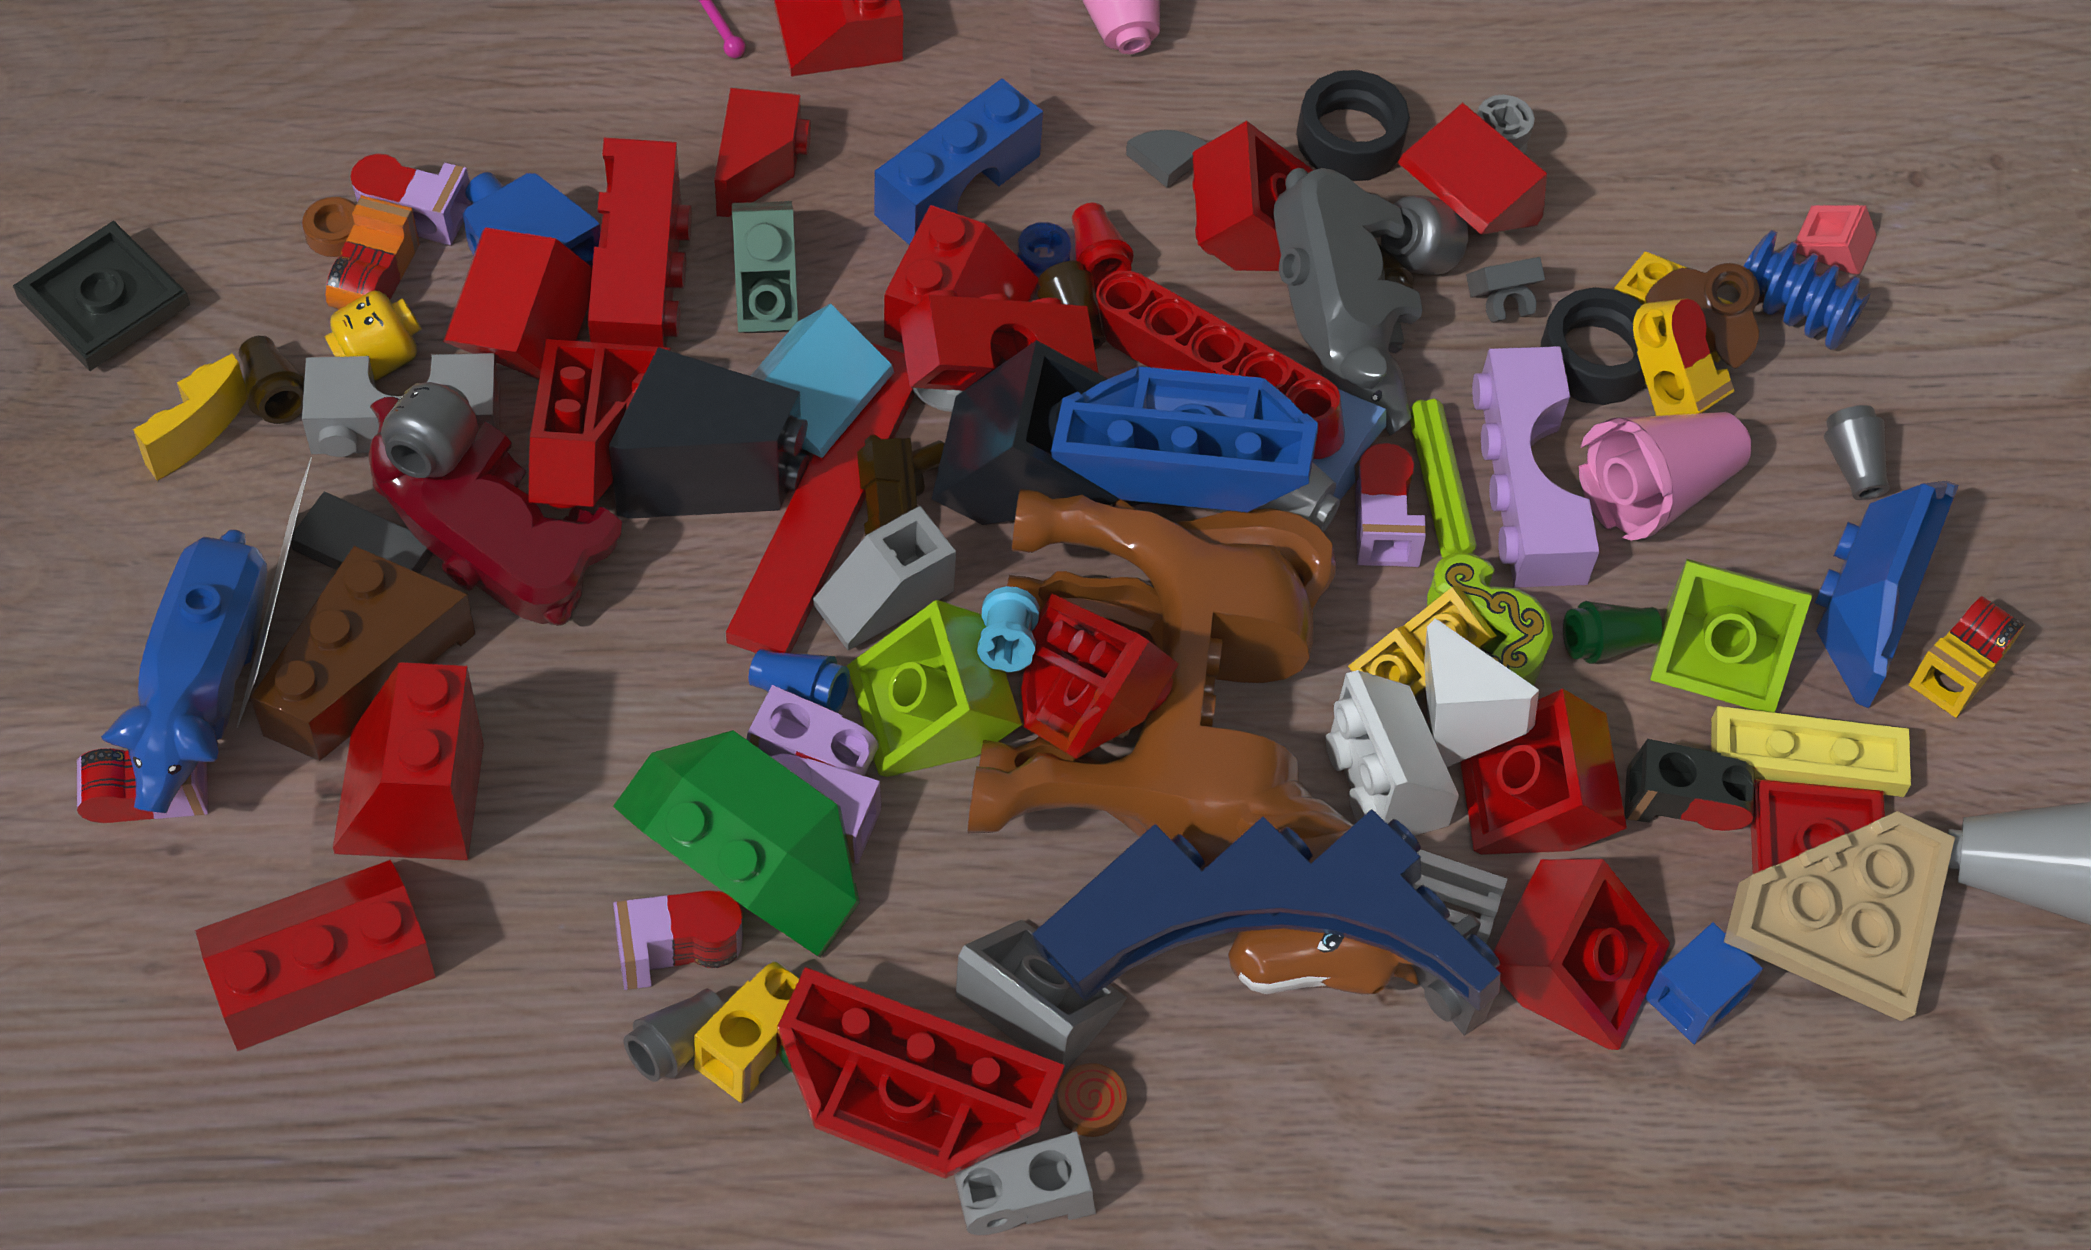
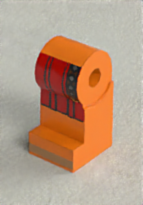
M361 195L352 213L354 226L341 250V256L332 265L328 276L325 294L328 306L341 309L374 290L382 292L389 299L392 298L420 245L412 208Z

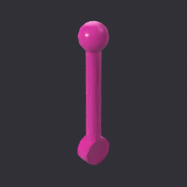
M699 0L724 40L723 49L725 54L731 58L742 56L746 48L744 40L733 35L712 0Z

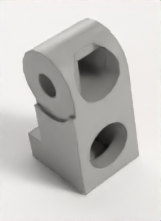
M1077 1132L990 1156L956 1173L954 1177L966 1229L970 1234H995L1012 1229L1021 1223L1026 1222V1225L1063 1215H1067L1068 1220L1096 1214L1093 1192Z

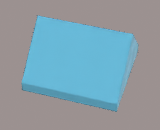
M830 303L798 321L750 376L800 392L801 418L808 421L802 449L822 458L892 376L894 369L892 364Z

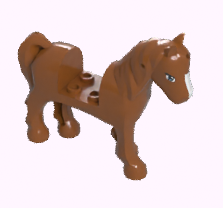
M1020 489L1013 531V552L1033 553L1047 545L1058 543L1101 549L1124 558L1140 568L1151 580L1152 584L1138 577L1084 578L1067 571H1057L1045 581L1026 576L1009 575L1007 586L1021 588L1033 595L1039 605V614L1051 594L1061 597L1140 634L1179 665L1171 676L1173 684L1169 695L1157 709L1148 713L1134 750L1120 760L1102 763L1085 755L1076 759L1041 737H1037L1018 748L1001 742L983 740L979 767H976L973 783L968 834L998 832L1011 820L1026 813L1044 809L1065 807L1095 809L1108 812L1139 837L1154 824L1170 839L1177 834L1182 835L1204 859L1205 865L1201 868L1204 870L1264 816L1278 831L1284 826L1293 830L1312 852L1313 857L1309 862L1313 863L1354 824L1345 819L1322 799L1311 796L1305 786L1299 782L1297 759L1286 747L1264 736L1212 727L1216 703L1214 687L1215 679L1241 683H1267L1287 679L1302 671L1310 659L1313 644L1314 622L1312 610L1318 599L1329 588L1336 573V559L1332 542L1317 525L1302 516L1272 508L1253 509L1249 512L1224 511L1192 521L1174 522L1154 512L1136 510L1121 499L1117 500L1113 506L1094 502L1084 495L1051 499L1039 491ZM1284 928L1241 931L1238 933L1228 953L1230 967L1238 979L1252 991L1263 994L1305 987H1318L1371 995L1382 991L1393 977L1402 978L1416 985L1419 982L1416 972L1411 965L1412 963L1390 951L1336 934Z

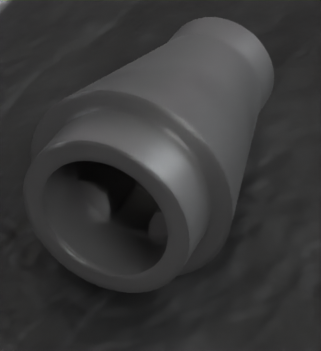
M1867 405L1844 408L1830 415L1826 420L1828 430L1824 434V439L1850 486L1853 498L1855 500H1870L1887 493L1890 488L1886 477L1884 420L1876 417L1874 408Z
M705 988L693 997L635 1020L633 1031L624 1037V1046L630 1060L637 1070L650 1081L656 1082L664 1076L668 1078L676 1077L694 1056L695 1034L724 1003L716 993Z

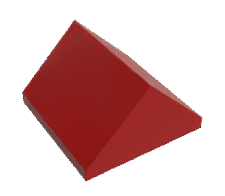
M1463 102L1406 150L1397 162L1481 235L1537 226L1543 218L1547 173Z
M485 227L479 239L443 342L472 354L494 353L496 363L540 379L546 339L576 341L590 301L592 267L556 238Z

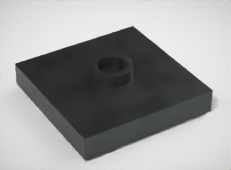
M114 220L13 285L17 298L89 371H92L190 305L187 292Z

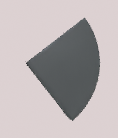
M1155 130L1145 132L1127 141L1126 155L1168 188L1193 168V151L1207 143L1185 132Z

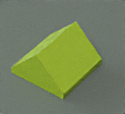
M1686 559L1666 608L1662 637L1657 646L1650 680L1756 711L1775 713L1812 599V593Z

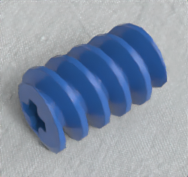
M1771 230L1760 240L1744 264V267L1750 270L1757 279L1760 290L1759 298L1765 293L1763 312L1773 315L1786 305L1783 319L1784 324L1788 326H1794L1807 316L1804 328L1805 335L1809 338H1814L1824 329L1828 328L1825 346L1830 350H1835L1842 344L1869 300L1870 293L1863 299L1857 297L1860 278L1854 276L1842 287L1836 285L1840 267L1835 264L1821 276L1816 274L1819 255L1815 253L1811 254L1802 263H1796L1795 257L1798 244L1794 241L1778 253L1774 250L1777 232Z

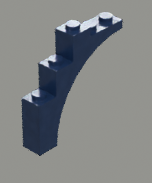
M1373 809L1366 813L1313 863L1309 862L1313 857L1312 852L1293 830L1284 826L1278 831L1263 816L1203 871L1200 869L1205 865L1204 859L1186 838L1177 834L1170 839L1154 824L1032 933L1042 957L1085 1002L1129 969L1177 946L1229 932L1283 928L1336 934L1390 951L1438 977L1478 1011H1481L1500 992L1501 973L1496 969L1500 965V961L1490 947L1473 933L1464 938L1446 920L1450 916L1449 910L1428 887L1421 885L1416 890L1412 887L1421 879V856L1418 854L1421 846L1417 839L1401 822L1392 819L1387 824Z

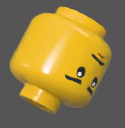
M374 290L334 312L330 318L332 332L325 335V339L335 357L369 356L374 381H377L416 357L417 345L412 335L421 331L422 328L403 298L392 303L385 294Z

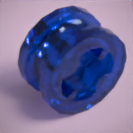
M1049 222L1035 223L1021 232L1018 239L1019 251L1017 256L1039 278L1051 266L1070 261L1071 240L1067 232L1056 224ZM1046 247L1048 248L1047 253L1051 254L1053 252V256L1040 257L1041 251L1038 250L1035 253V249Z

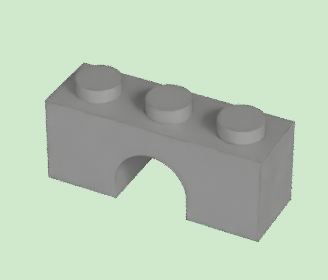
M495 354L432 355L431 374L427 382L440 385L446 384L457 388L467 397L471 408L475 412L479 429L484 422H487L499 430L500 384ZM369 356L306 358L302 421L311 454L344 457L353 453H369L372 439L377 435L379 429L378 419L370 406L378 399L391 397L376 389Z

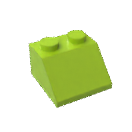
M935 600L847 665L864 727L878 741V749L873 757L878 775L890 777L977 757L981 754L983 740L998 742L1022 725L1005 671L989 668L981 661L978 655V642L981 638L982 630L986 628L982 614Z

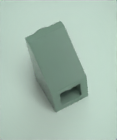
M792 201L732 203L738 332L790 330L798 322Z

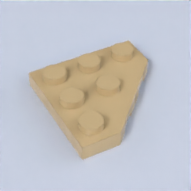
M1897 811L1849 834H1844L1805 851L1783 863L1755 873L1738 884L1724 943L1899 1021L1912 1017L1917 1009L1955 837Z

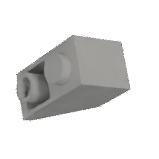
M919 506L866 535L813 598V605L849 651L922 610L933 601L954 592L956 550L922 507Z

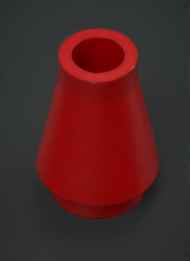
M1086 203L1079 206L1072 214V223L1075 230L1076 261L1081 262L1084 269L1093 274L1095 288H1097L1100 282L1108 275L1118 271H1131L1134 254L1132 248L1108 218L1102 205Z

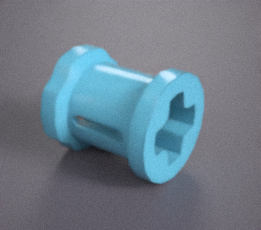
M1009 586L997 588L986 596L982 604V619L986 628L981 632L977 652L981 661L989 668L1000 669L1005 672L1019 671L1032 662L1036 640L1031 631L1039 620V605L1036 598L1026 590Z

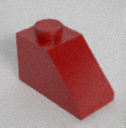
M730 88L714 178L717 216L730 217L732 215V203L754 202L794 178L798 154L808 155L811 136V120L801 119L799 94Z

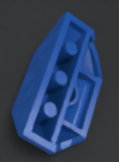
M1138 366L1100 382L1083 394L1076 392L1064 397L1051 453L1054 460L1121 500L1249 512L1309 484L1318 433V422L1307 413L1303 414L1288 397L1265 378Z
M1950 481L1923 483L1869 504L1859 526L1847 522L1833 555L1844 560L1840 572L1831 569L1827 571L1814 603L1825 607L1816 632L1856 704L1869 708L1886 678L1959 485Z

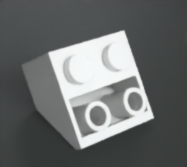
M1360 670L1346 673L1339 701L1334 703L1335 717L1331 733L1326 735V748L1333 767L1337 771L1344 770L1351 786L1349 798L1356 821L1358 822L1366 813L1373 809L1387 824L1392 819H1396L1414 836L1449 826L1459 794L1410 686Z

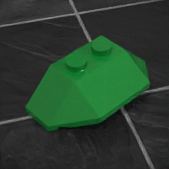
M734 730L652 752L613 805L618 812L649 838L746 909L820 958L860 903L857 886L853 878L851 857L841 807Z

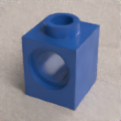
M1714 922L1658 971L1645 996V999L1693 1045L1748 996L1763 970L1754 960L1753 955L1724 943L1726 934Z

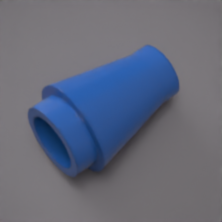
M760 649L753 657L748 679L751 686L769 692L773 685L838 713L847 696L850 673L846 666L837 663L834 656L778 653Z

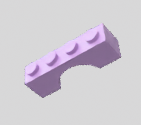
M1561 347L1489 349L1482 373L1474 374L1472 396L1475 409L1484 411L1486 422L1481 430V450L1484 460H1492L1494 474L1490 479L1491 507L1493 511H1501L1503 526L1500 528L1498 539L1500 560L1502 564H1510L1514 588L1587 585L1599 555L1590 499L1569 493L1551 482L1537 466L1531 451V446L1537 441L1559 431L1570 398Z

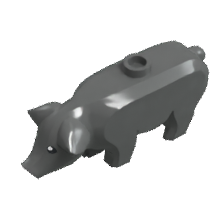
M1303 168L1293 169L1286 176L1287 190L1280 194L1274 204V220L1281 255L1279 274L1282 281L1287 284L1298 329L1304 341L1315 351L1320 359L1324 371L1321 376L1331 381L1339 390L1385 408V429L1389 435H1392L1412 417L1408 406L1402 370L1389 352L1397 353L1403 349L1402 344L1405 341L1400 322L1412 324L1421 318L1422 314L1420 294L1417 290L1397 282L1385 280L1382 254L1375 239L1380 238L1384 234L1398 239L1403 236L1405 226L1400 207L1376 194L1367 193L1349 178L1335 170L1320 168L1307 173Z

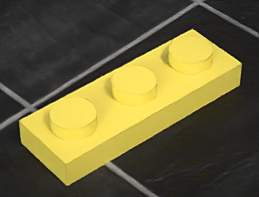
M1717 706L1711 718V751L1721 753V756L1745 761L1752 766L1754 779L1881 790L1883 795L1904 797L1911 786L1909 729L1722 706Z

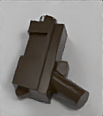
M872 434L865 439V446L857 451L860 488L866 492L868 521L864 523L865 536L918 507L917 496L923 493L925 489L922 474L939 467L944 442L938 440L912 451L911 438L881 439L877 435Z

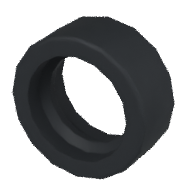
M1345 70L1323 76L1306 90L1301 105L1296 131L1299 150L1314 168L1335 170L1351 181H1365L1383 175L1399 161L1410 120L1407 101L1395 85L1376 74L1361 70ZM1352 109L1367 113L1378 120L1386 130V133L1371 141L1353 142L1333 135L1324 128L1319 120L1323 115L1333 111Z
M1593 287L1574 291L1557 302L1548 317L1540 347H1561L1570 397L1580 402L1606 405L1625 401L1642 389L1646 381L1637 355L1638 349L1633 332L1635 314L1642 306L1637 299L1618 290ZM1586 326L1605 328L1619 335L1631 347L1634 356L1627 363L1614 366L1593 364L1579 357L1568 346L1565 335L1573 329Z

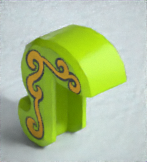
M1467 552L1453 553L1443 557L1437 563L1434 570L1433 580L1427 594V606L1451 587L1459 586L1497 635L1482 648L1490 652L1492 658L1534 686L1553 639L1550 615L1535 597L1517 588L1489 587L1494 568L1490 562Z

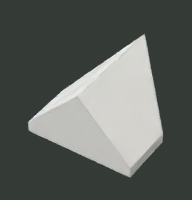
M1435 618L1427 626L1424 659L1428 728L1446 767H1449L1527 734L1535 726L1539 689Z

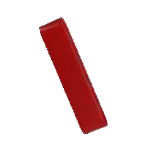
M1118 271L1108 275L1100 282L1097 287L1096 298L1106 340L1114 348L1151 368L1265 378L1288 397L1303 414L1307 413L1318 422L1313 459H1323L1332 456L1340 450L1345 439L1341 396L1337 386L1331 381L1142 274L1133 271Z

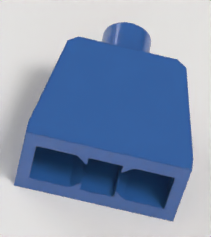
M490 172L479 174L469 182L465 190V196L472 205L468 206L464 211L463 219L467 242L473 256L482 231L486 227L556 238L589 266L593 267L594 247H599L601 233L599 222L538 174L527 173L505 186Z

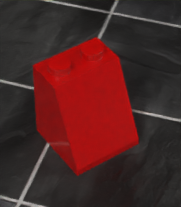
M398 663L351 731L333 843L334 854L468 861L484 747L468 666Z

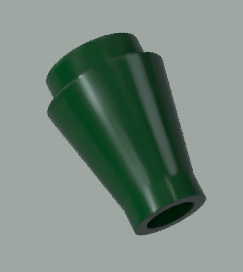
M1583 601L1579 604L1578 608L1569 609L1563 620V639L1569 655L1574 659H1584L1589 664L1597 663L1645 645L1658 644L1663 632L1661 616L1654 607L1637 608Z

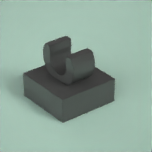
M1541 257L1484 267L1466 274L1470 297L1490 294L1486 301V313L1491 322L1506 319L1503 304L1507 296H1511L1517 301L1521 317L1535 313L1537 306L1536 298L1527 286L1545 280Z

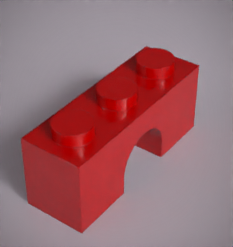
M936 290L923 295L918 304L899 318L910 388L964 391L994 368L991 349L998 352L1007 361L1036 340L1099 373L1087 306L1062 304V301L1058 298H1041L1032 302L1012 301L1006 294H989L980 298L958 297L957 293L952 290Z

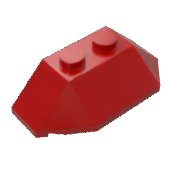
M1051 594L1039 614L1038 623L1031 631L1036 640V647L1032 655V662L1025 668L1021 686L1024 727L1077 759L1145 720L1150 711L1157 709L1171 691L1173 684L1171 676L1179 664L1140 634Z
M807 967L804 968L777 1025L778 1035L815 1129L944 1179L1039 1132L1065 1066Z

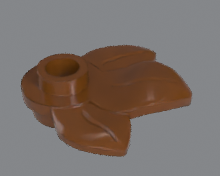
M1723 263L1711 268L1707 273L1691 268H1680L1659 279L1648 291L1645 297L1646 303L1685 298L1694 300L1701 307L1705 315L1707 325L1705 337L1710 353L1712 354L1716 351L1719 357L1732 368L1737 369L1756 349L1760 331L1752 312L1758 303L1760 290L1757 279L1744 266L1735 263ZM1725 285L1733 286L1739 292V300L1733 304H1725L1719 300L1717 290Z

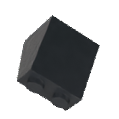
M1036 340L955 397L932 500L981 525L1015 520L1020 489L1039 491L1051 499L1084 495L1094 502L1111 505L1118 499L1116 496L1054 460L1051 453L1062 399L1076 392L1083 394L1108 378Z
M658 347L609 444L617 515L633 519L780 511L789 489H797L808 467L809 457L802 453L808 421L801 418L800 392Z

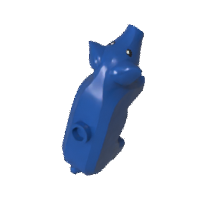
M228 530L220 539L204 536L183 550L159 605L143 653L138 682L139 705L131 707L122 713L101 736L102 740L107 743L128 749L135 774L136 797L134 808L150 812L167 813L172 800L198 763L213 762L218 759L217 740L222 738L229 721L235 681L239 677L243 666L251 662L256 646L267 581V563L258 548L245 545L246 537L241 531Z

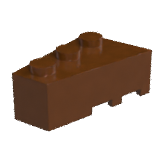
M353 546L250 697L263 736L321 761L351 736V731L399 662L430 664L455 643L461 647L476 634L468 594Z

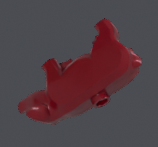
M392 396L384 397L372 403L370 408L376 415L379 425L378 433L372 439L369 451V463L374 490L389 501L417 540L444 561L442 568L448 577L465 590L471 591L475 586H478L504 607L523 619L539 624L552 623L556 626L566 624L582 596L583 576L586 569L590 565L607 558L615 550L617 541L621 537L622 521L608 509L601 506L594 515L587 510L572 507L569 515L563 520L543 517L539 507L535 503H529V496L517 488L525 476L526 470L518 465L508 453L512 447V442L503 432L487 422H484L480 427L475 441L454 470L443 477L415 478L399 471L388 459L381 435L384 419L399 399Z

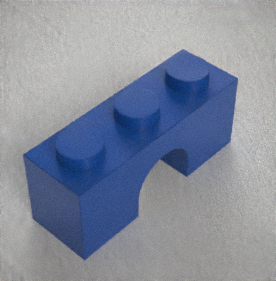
M1001 78L875 170L874 215L910 245L930 205L957 214L960 196L977 174L982 172L999 187L1040 157L1043 111L1006 80Z

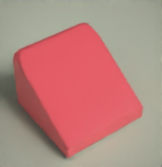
M1811 206L1795 241L1798 244L1796 253L1806 257L1815 253L1819 255L1818 262L1831 267L1835 264L1840 267L1839 270L1846 273L1860 274L1876 239V232L1867 206Z

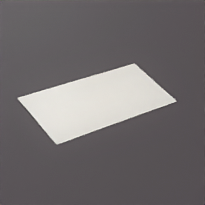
M311 458L289 517L238 725L259 671Z

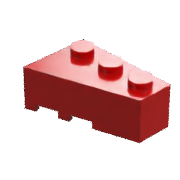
M604 138L602 157L605 161L607 189L606 192H599L597 210L598 213L603 214L599 247H594L588 313L590 342L667 347L668 337H678L680 328V301L672 300L674 288L684 289L686 278V253L678 252L679 241H690L692 227L691 205H681L677 142Z
M546 339L530 433L529 503H544L556 508L593 507L613 482L609 444L658 347ZM659 347V348H662V349L671 351V348H668V347Z

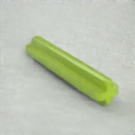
M1435 398L1427 401L1420 399L1412 404L1410 423L1441 556L1445 557L1453 553L1466 552L1474 554L1476 540L1444 406Z

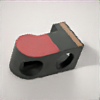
M1647 738L1627 767L1625 819L1650 823L1653 817L1657 815L1697 822L1705 828L1720 831L1737 830L1746 827L1753 820L1754 770L1745 761L1721 756V753Z

